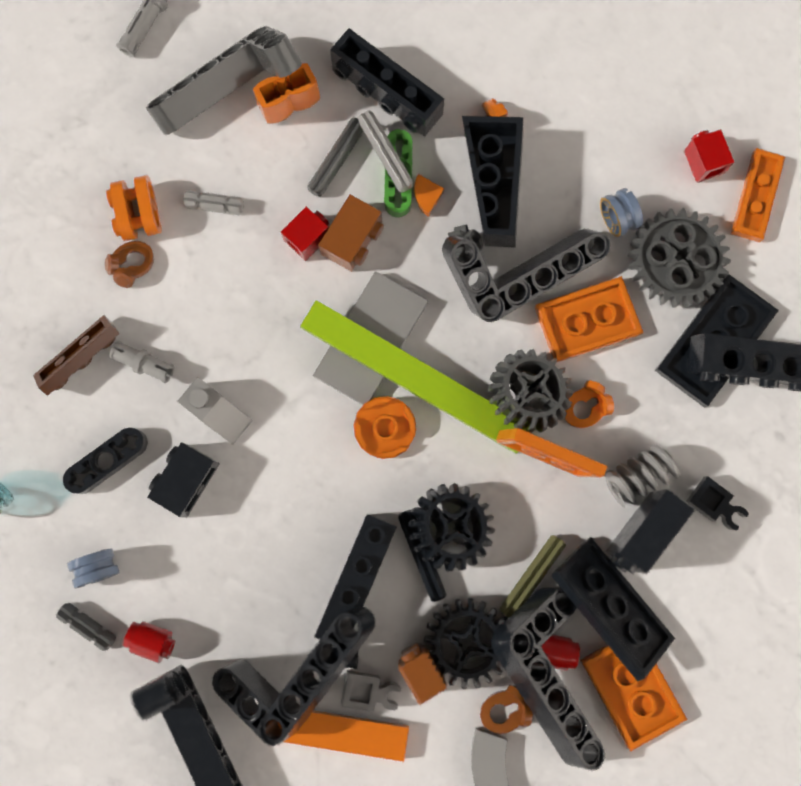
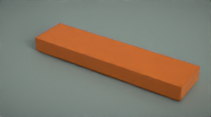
M313 710L301 728L284 742L404 762L409 725Z

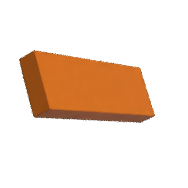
M758 148L752 152L731 230L732 235L759 243L764 240L786 156Z

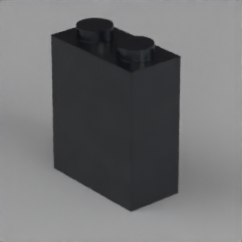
M669 489L650 492L607 548L606 552L612 556L610 562L624 573L628 571L631 574L635 572L647 574L695 510Z

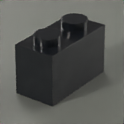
M181 442L179 446H174L166 458L168 464L162 474L158 473L149 485L151 492L147 498L178 517L187 518L220 463L190 445Z

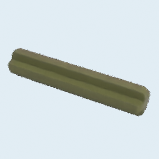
M555 535L549 537L500 606V612L507 618L511 617L530 598L566 547V543Z

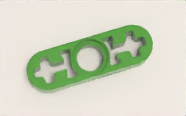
M393 130L387 137L395 151L396 140H402V158L400 160L412 178V137L405 130ZM385 169V209L393 217H403L411 209L412 188L401 193L403 203H401V208H395L393 201H395V189L397 188Z

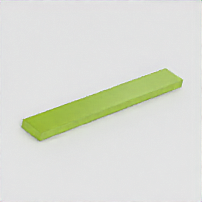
M315 300L300 325L302 330L496 443L500 430L514 428L515 422L513 421L507 425L504 424L506 416L503 413L495 415V411L499 406L489 404V400ZM501 445V446L505 447L506 449L510 450L511 452H513V453H515V454L518 453V451H516V450H513V449H511V448H509V447H506V446H504V445Z

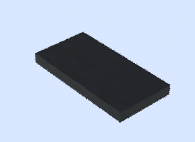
M730 274L724 277L722 280L724 284L715 289V294L708 298L654 370L704 408L710 405L729 378L720 377L719 382L700 381V375L688 374L691 336L707 333L758 339L779 311ZM724 354L723 362L727 367L729 364V359L727 355Z
M593 538L586 539L551 574L552 578L637 681L645 679L675 640V637L617 567L610 562L608 556Z

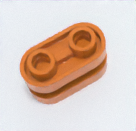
M148 175L135 177V187L128 188L126 182L121 180L110 183V189L106 190L108 203L111 208H114L115 218L112 219V227L117 237L121 236L123 241L137 239V229L144 228L148 236L161 234L162 232L155 192ZM132 200H137L140 216L135 217Z

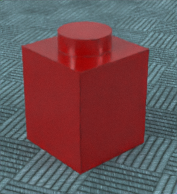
M721 129L709 133V130H705L695 134L684 150L696 183L725 174L735 163Z
M306 206L280 233L284 242L304 261H307L319 249L318 245L329 229V221L319 211L313 213Z

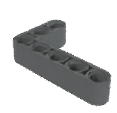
M263 26L155 98L147 105L146 109L163 134L168 135L186 125L262 71L266 70L282 78L298 70L302 62L285 33L268 26Z

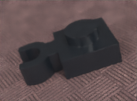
M709 476L703 477L686 501L711 521H716L720 516L723 525L729 530H738L740 528L732 521L734 513L741 517H748L749 515L745 508L729 504L734 495Z

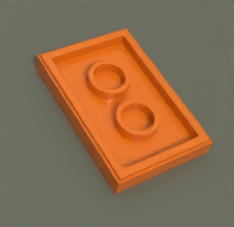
M622 276L536 304L534 307L552 357L554 359L557 358V363L640 336L644 333Z
M519 428L500 430L496 438L497 443L577 477L601 478L604 477L608 467Z
M608 645L580 660L628 750L633 751L688 720L657 663L645 679L637 681Z

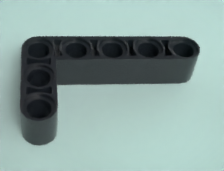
M582 229L494 280L475 242L460 235H453L445 240L442 246V253L471 312L486 322H495L605 258L610 251L611 243L608 236L604 233L591 229ZM594 238V245L592 249L589 250V242L591 239ZM464 244V255L456 259L455 251L457 247ZM568 253V261L562 266V258ZM542 268L543 274L538 281H536L535 275L537 271ZM474 272H478L476 283L469 286V277ZM513 284H516V292L512 296H509L508 293L510 287ZM490 299V307L482 312L483 303Z
M561 587L541 588L494 632L491 646L562 760L567 765L594 771L599 769L604 762V747L541 648V645L573 615L577 607Z
M363 606L354 607L340 614L281 693L251 664L244 660L235 661L217 670L212 678L213 689L264 743L269 746H277L301 728L375 628L374 614ZM351 618L357 622L358 632L353 629ZM332 644L338 649L339 657L333 652ZM314 671L319 675L320 681L315 678ZM295 696L298 697V699L300 700L301 705L298 704V702L296 701Z
M183 665L177 666L132 691L131 699L134 709L142 720L146 721L162 713L196 786H243L197 688Z

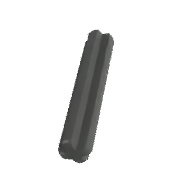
M353 117L350 119L309 182L307 188L313 195L321 197L363 134L364 131L359 124L358 118Z

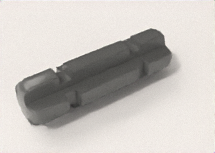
M65 603L56 614L58 620L64 624L69 623V627L89 642L91 640L95 641L94 645L100 650H108L115 642L116 636L107 629L102 630V625L84 612L78 613L79 609L71 603Z

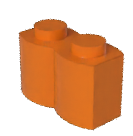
M302 63L298 70L286 77L279 78L273 76L266 78L253 88L257 104L267 124L281 122L288 118L293 111L308 109L320 99L318 83L308 63Z

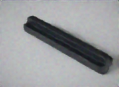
M411 510L404 511L398 514L399 523L430 600L437 602L444 599L447 593L437 569L433 567V559L424 562L422 558L426 551L416 552L414 550V547L420 544L419 539L410 540L409 535L417 532V528L409 527L408 522L417 519L411 514Z

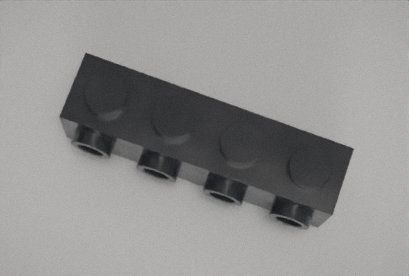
M350 28L346 30L330 49L334 73L342 80L348 79L355 84L357 90L367 98L371 96L379 102L380 107L387 114H395L410 131L414 133L419 132L425 137L443 116L444 98Z

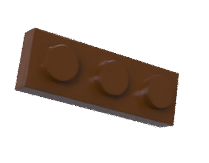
M105 315L99 318L33 375L38 388L47 396L54 390L61 389L72 374L77 370L84 369L89 365L92 357L101 349H106L114 343L116 337L120 334L114 324Z

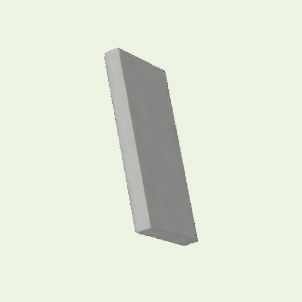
M375 271L347 318L401 349L426 308L428 300ZM332 346L329 347L313 374V377L361 405L373 398L384 379L380 374Z

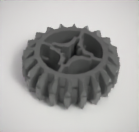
M521 349L514 355L508 354L503 359L504 362H499L495 366L496 372H493L489 379L493 383L488 387V392L495 395L490 399L489 404H498L499 408L495 411V415L503 413L506 416L504 424L507 425L513 421L515 422L514 428L522 429L524 426L526 432L532 433L536 429L539 433L547 430V427L554 428L558 425V420L561 421L566 417L567 413L565 410L571 407L572 402L569 398L573 395L574 391L566 387L571 383L572 379L563 378L562 376L566 367L558 369L555 366L557 358L548 361L546 360V352H542L537 357L534 349H530L526 354ZM524 371H529L537 375L531 376L525 373ZM535 383L536 385L532 389L533 394H531L527 399H525L526 395L529 393L527 389ZM510 389H511V390L514 392V394H515V400H514V398H513L512 395H511ZM531 406L536 410L540 409L543 412H531L524 409V407Z

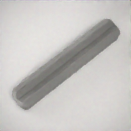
M368 110L359 115L360 126L398 191L403 193L413 187V180L374 113Z

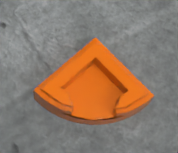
M492 98L482 104L487 116L507 117L508 111L502 103L496 104V99Z
M418 174L414 185L415 199L420 210L429 217L443 195L444 188Z

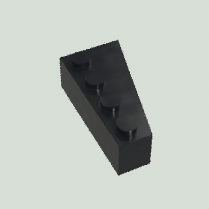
M462 116L485 246L516 248L524 135L523 117Z

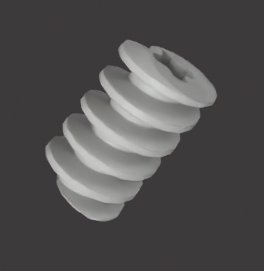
M652 445L649 447L648 452H640L638 459L631 457L627 460V465L622 463L617 465L616 472L611 469L605 473V477L612 495L625 508L623 498L626 497L634 503L636 502L635 491H638L645 497L647 496L646 485H649L655 491L659 489L656 479L659 478L666 485L669 483L667 473L670 472L675 478L680 477V472L673 458L666 450L658 445Z

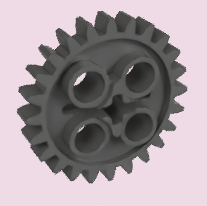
M682 208L677 216L673 209H669L665 217L658 212L654 216V221L648 218L643 224L644 228L639 227L635 233L638 238H633L630 242V245L635 249L631 250L627 257L635 259V261L628 266V269L638 271L632 280H642L644 282L639 290L643 291L649 288L651 290L649 294L650 300L659 295L660 305L665 304L668 299H671L673 308H676L681 300L685 308L692 305L693 300L700 304L705 300L704 295L709 298L715 294L714 288L717 289L724 284L720 278H724L729 273L723 267L727 266L731 259L723 257V255L730 250V247L720 245V242L726 236H716L714 234L719 227L718 225L710 228L706 226L709 217H705L701 222L697 220L698 211H694L690 217L686 216L685 208ZM674 233H681L685 238V242L678 241ZM651 251L659 252L663 257V261L655 260L651 255ZM680 255L682 259L678 261L675 257ZM695 255L703 257L706 265H700L696 261ZM673 273L681 276L683 285L674 282L672 279Z

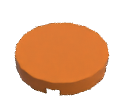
M390 396L374 397L365 402L356 413L353 424L354 435L360 447L368 454L381 459L394 458L404 453L409 448L416 433L415 417L410 408L401 400Z

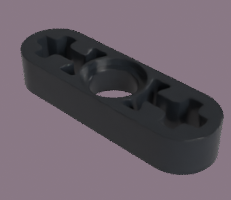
M135 428L122 429L69 467L63 475L64 487L69 492L75 494L90 492L144 453L148 445L146 435ZM129 435L134 438L138 437L135 441L137 446L135 449L127 447L119 453L113 448L114 445L118 448L127 445V437ZM104 452L111 453L114 459L113 465L107 470H102L98 465V458ZM93 470L98 474L97 477L95 474L87 475L83 479V486L74 485V482L77 480L76 473L84 475Z

